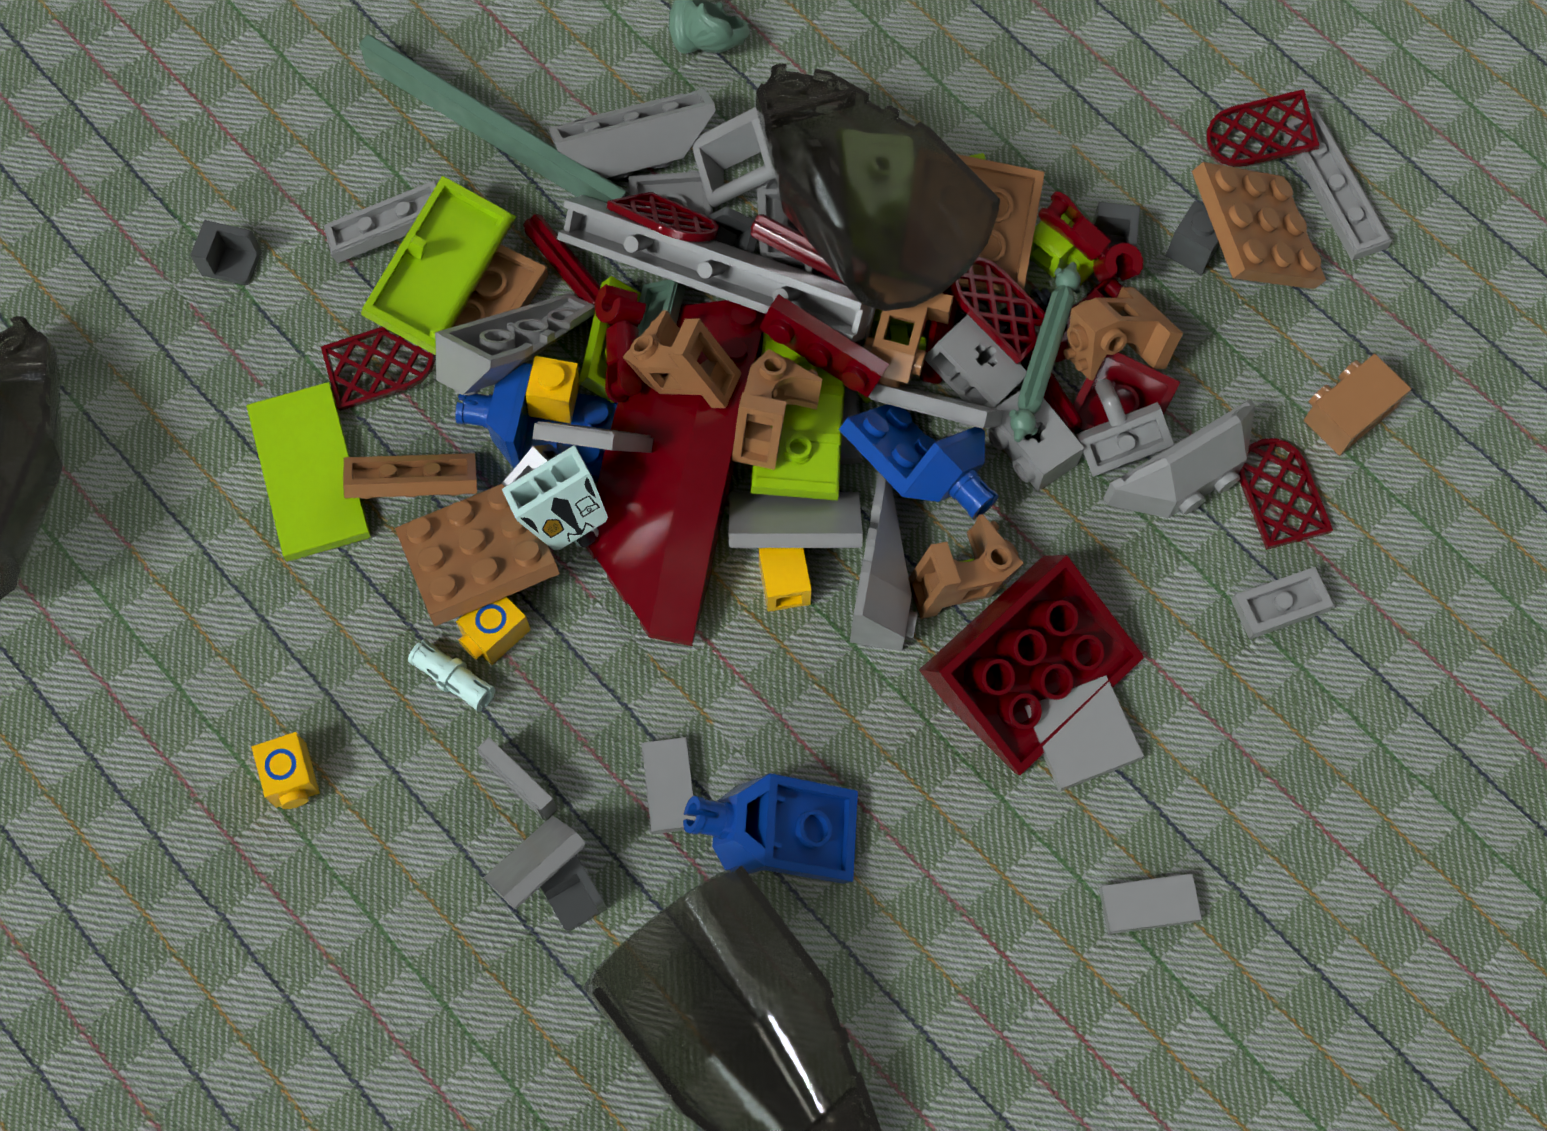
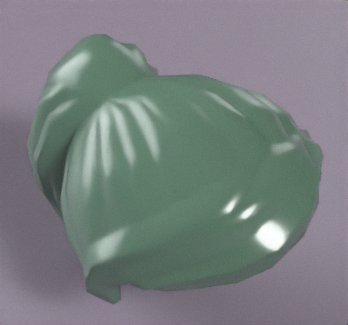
M674 0L669 12L668 29L674 46L683 54L692 53L699 49L713 53L725 52L736 45H743L751 33L746 21L725 13L722 2L713 4L706 0Z

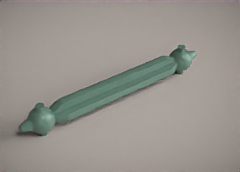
M1070 262L1065 269L1057 268L1054 272L1057 288L1051 294L1018 397L1017 404L1019 410L1013 409L1009 413V417H1011L1010 425L1014 431V441L1021 442L1025 435L1036 434L1038 430L1034 414L1041 408L1073 305V292L1077 294L1082 289L1080 286L1081 278L1077 272V264L1075 262Z

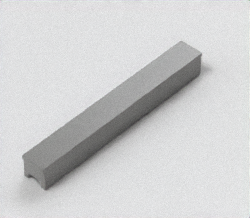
M585 195L565 199L563 207L568 209L564 230L558 231L557 240L765 314L779 294L853 342L869 337L879 299L877 296L715 240L691 242L668 237L606 209V202Z

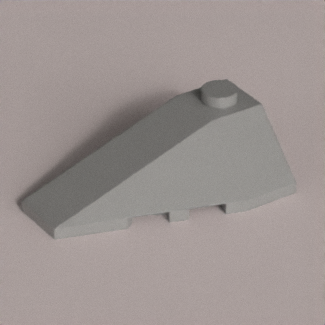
M568 293L435 332L436 380L454 389L458 394H477L480 389L496 384L523 363L529 362L595 314V305Z
M878 472L870 527L867 534L853 614L850 643L902 651L905 637H914L918 612L909 611L912 595L892 486Z

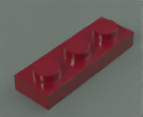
M779 294L770 305L759 327L761 331L768 334L775 342L787 346L806 358L811 365L825 370L842 381L846 387L858 391L867 398L889 365Z

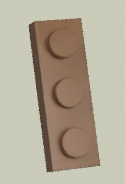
M475 453L344 457V498L370 499L374 497L477 494Z

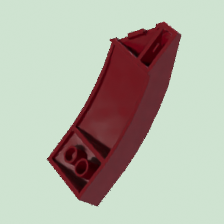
M728 300L681 306L677 326L681 328L685 319H700L741 371V376L727 407L711 408L702 395L659 394L641 379L642 387L640 392L634 396H628L621 403H617L610 430L651 435V438H654L652 453L605 449L596 488L608 518L605 523L597 527V539L591 545L585 547L594 560L597 559L605 570L607 579L626 605L629 604L640 620V626L649 638L693 646L712 573L720 527L735 466V461H732L742 392L744 393L750 367L761 357L763 331L759 327L766 314ZM702 351L697 359L699 364L708 359Z

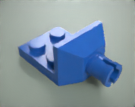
M523 363L497 382L493 395L459 394L458 398L463 403L457 402L456 423L487 428L491 440L513 469L532 446L551 444L559 453L573 446L572 444L532 439L534 423L538 421L561 424L569 423L529 416L526 390L533 364ZM578 393L571 424L611 429L617 403H612L603 397ZM575 445L594 482H598L605 449Z
M889 404L847 417L839 428V431L902 497L935 502L952 497L958 501L973 520L978 515L988 511L999 497L977 473L985 463V431L982 428L973 427L935 441L933 438L926 436L912 421L911 415L904 408Z
M770 773L735 786L717 801L692 796L686 804L684 815L696 816L695 821L683 820L685 831L690 834L713 836L712 848L730 877L737 878L766 870L841 884L853 882L857 790Z

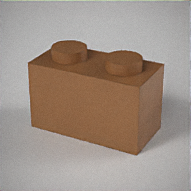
M1375 353L1362 364L1358 360L1352 362L1339 375L1338 379L1341 381L1336 386L1331 388L1326 384L1308 402L1312 408L1303 421L1339 456L1397 409L1411 391V388Z

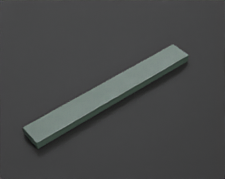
M367 34L359 43L368 69L574 196L585 195L606 203L608 200L626 197V191L558 152L555 147L372 35Z

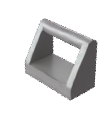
M759 105L699 135L693 144V153L705 194L712 207H717L782 175L783 129ZM761 152L765 165L724 184L725 169Z

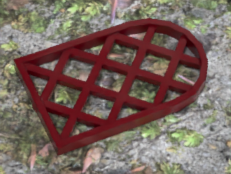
M1302 89L1256 100L1220 111L1211 120L1207 129V147L1211 155L1222 164L1242 167L1319 149V142L1305 90ZM1295 99L1290 107L1280 103ZM1300 101H1302L1305 115L1294 110ZM1266 106L1261 114L1252 110ZM1273 106L1286 112L1279 123L1266 117ZM1238 113L1234 120L1226 117ZM1245 113L1257 119L1251 129L1238 124ZM1290 115L1303 121L1297 131L1284 126ZM1219 121L1229 125L1223 136L1213 132L1214 126ZM1262 122L1274 127L1268 138L1256 133ZM1307 125L1312 140L1301 135ZM1234 128L1246 134L1240 145L1227 139ZM1279 131L1292 136L1286 147L1273 141ZM1251 137L1264 143L1257 154L1244 148ZM1211 138L1219 141L1215 147L1211 142ZM1296 140L1306 144L1292 148ZM1223 144L1236 150L1231 158L1224 157L1218 152ZM1269 146L1277 150V152L1264 154ZM1240 153L1250 157L1247 159H1237Z
M653 192L608 200L606 209L674 239L705 242L715 239L718 233L719 226L714 220ZM658 215L672 216V218H670V217L658 216ZM660 222L673 223V225H671V224H663V223H660ZM680 225L693 226L694 228H692V227L680 226Z
M970 257L961 262L952 274L951 288L955 300L975 323L1018 364L1035 346L1038 335L1036 336L1034 325H1042L1045 312L993 261L982 257ZM972 265L984 267L985 276L974 274ZM965 266L967 273L961 272L962 268H964ZM991 272H993L997 277H992ZM959 279L968 280L970 292L961 291ZM975 281L986 282L988 294L976 293ZM993 283L1004 285L1006 297L994 295ZM1012 292H1013L1018 298H1012ZM966 298L971 299L972 306L969 304ZM978 300L989 301L990 313L979 312ZM996 302L1007 303L1008 315L997 314ZM1014 304L1025 306L1026 318L1015 316ZM1032 312H1033L1039 319H1033ZM985 319L992 320V326ZM998 321L1010 322L1011 334L1000 333ZM1016 323L1028 325L1029 337L1018 335ZM1006 340L1013 341V347ZM1019 342L1030 343L1021 353Z
M384 327L321 346L337 409L340 411L405 391L420 384L432 372L436 355L422 350L419 346L410 344L401 336L397 337L389 333L390 330ZM376 336L371 346L361 342V340ZM384 336L396 342L389 356L377 350ZM349 345L344 355L333 351L334 349ZM356 345L368 351L361 365L349 359ZM401 345L414 351L407 364L394 359ZM329 354L340 360L335 371L333 370ZM373 354L386 360L379 374L366 368ZM419 354L429 359L422 373L412 368ZM346 363L358 369L351 383L338 377ZM391 363L404 369L396 383L384 377ZM363 372L376 378L368 392L356 386ZM409 372L418 376L413 380L404 383ZM381 381L392 386L391 388L376 392ZM337 382L348 387L342 399ZM353 390L364 395L363 397L348 401Z
M1276 438L1261 439L1250 444L1248 454L1253 452L1263 458L1258 468L1244 463L1238 475L1240 476L1241 487L1266 550L1330 534L1333 528L1309 467L1300 451L1290 443ZM1261 446H1269L1266 452L1258 448ZM1274 446L1289 452L1285 461L1271 455ZM1293 456L1301 469L1290 464ZM1267 460L1282 467L1277 478L1262 471ZM1245 470L1254 474L1249 484L1245 476ZM1286 470L1301 476L1296 488L1281 481ZM1258 477L1273 484L1268 495L1253 488ZM1305 481L1311 496L1301 491ZM1277 487L1292 493L1287 505L1272 498ZM1253 495L1264 500L1260 510H1258ZM1297 496L1312 503L1306 515L1292 508ZM1269 503L1283 510L1278 522L1263 515ZM1315 508H1317L1322 523L1311 518ZM1288 513L1303 520L1297 532L1283 525ZM1264 523L1274 527L1270 538ZM1308 523L1319 528V530L1303 533ZM1279 530L1292 536L1274 541Z

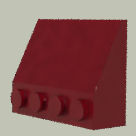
M1048 555L1041 557L924 664L919 671L943 702L1016 775H1021L1044 753L1043 746L1108 682H1110L1113 688L1145 657L1067 555ZM1107 676V682L1042 743L1038 741L1033 727L1037 725L1042 715V707L1039 701L1046 698L1053 700L1063 699L1071 692L1072 688ZM1028 705H1030L1031 708L1030 718L1028 717L1027 712L1024 708Z

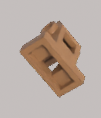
M869 276L865 293L879 297L877 307L883 308L875 338L867 337L864 349L889 364L878 383L899 388L900 385L909 383L914 375L920 376L926 351L918 348L927 320L948 324L952 311L953 296ZM892 318L914 323L909 345L886 340Z
M1122 287L1117 298H1093L1082 301L1077 306L1071 308L1070 328L1067 331L1068 348L1064 350V356L1090 381L1094 380L1106 355H1114L1120 352L1126 343L1153 369H1166L1183 332L1135 287Z
M663 310L651 322L645 332L633 341L630 349L623 356L642 381L659 394L702 395L711 408L727 407L741 376V371L700 319H685L681 328H679L667 310ZM702 351L708 359L699 364L697 359Z
M770 349L751 365L744 393L742 392L738 409L732 461L775 470L786 405H797L817 410L823 379L818 376L815 370L810 369L808 371L797 365L793 360L782 357Z
M981 514L976 518L977 521L972 528L967 531L974 554L973 561L959 562L954 560L948 542L929 546L908 578L921 619L937 616L943 607L992 597L1024 564L1023 561L1019 558L1014 545L1008 540L1003 539L997 532L999 530L997 522H989Z

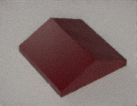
M1119 352L1114 355L1107 354L1094 380L1090 381L1086 378L1073 403L1074 408L1082 419L1079 429L1085 431L1109 421L1095 389L1096 383L1101 379L1111 381L1125 415L1157 402L1164 415L1181 382Z

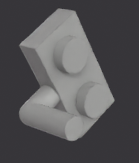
M1101 379L1096 383V392L1109 421L1076 434L1078 440L1084 446L1083 453L1093 477L1174 445L1158 402L1125 415L1111 381Z

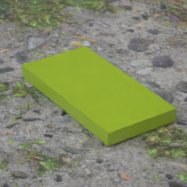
M330 383L319 384L247 404L246 407L281 551L286 562L371 538L361 498H344V457H350Z

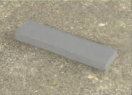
M1319 111L1312 112L1311 116L1313 117L1319 149L1293 155L1295 161L1351 261L1387 249L1392 243L1389 234ZM1295 118L1286 121L1284 126L1297 131L1303 121ZM1307 125L1301 135L1312 140ZM1279 131L1287 145L1292 136ZM1296 140L1292 148L1306 144Z

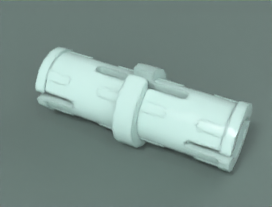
M427 639L421 640V643L418 642L411 650L408 662L432 677L437 682V687L442 691L452 692L478 712L482 711L483 707L486 708L493 699L495 687L474 675L467 669L466 663L461 659H453L444 654Z

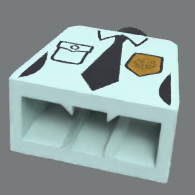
M575 445L502 489L516 520L553 550H560L572 542H575L580 547L591 545L598 537L597 527L605 523L608 518L594 480Z

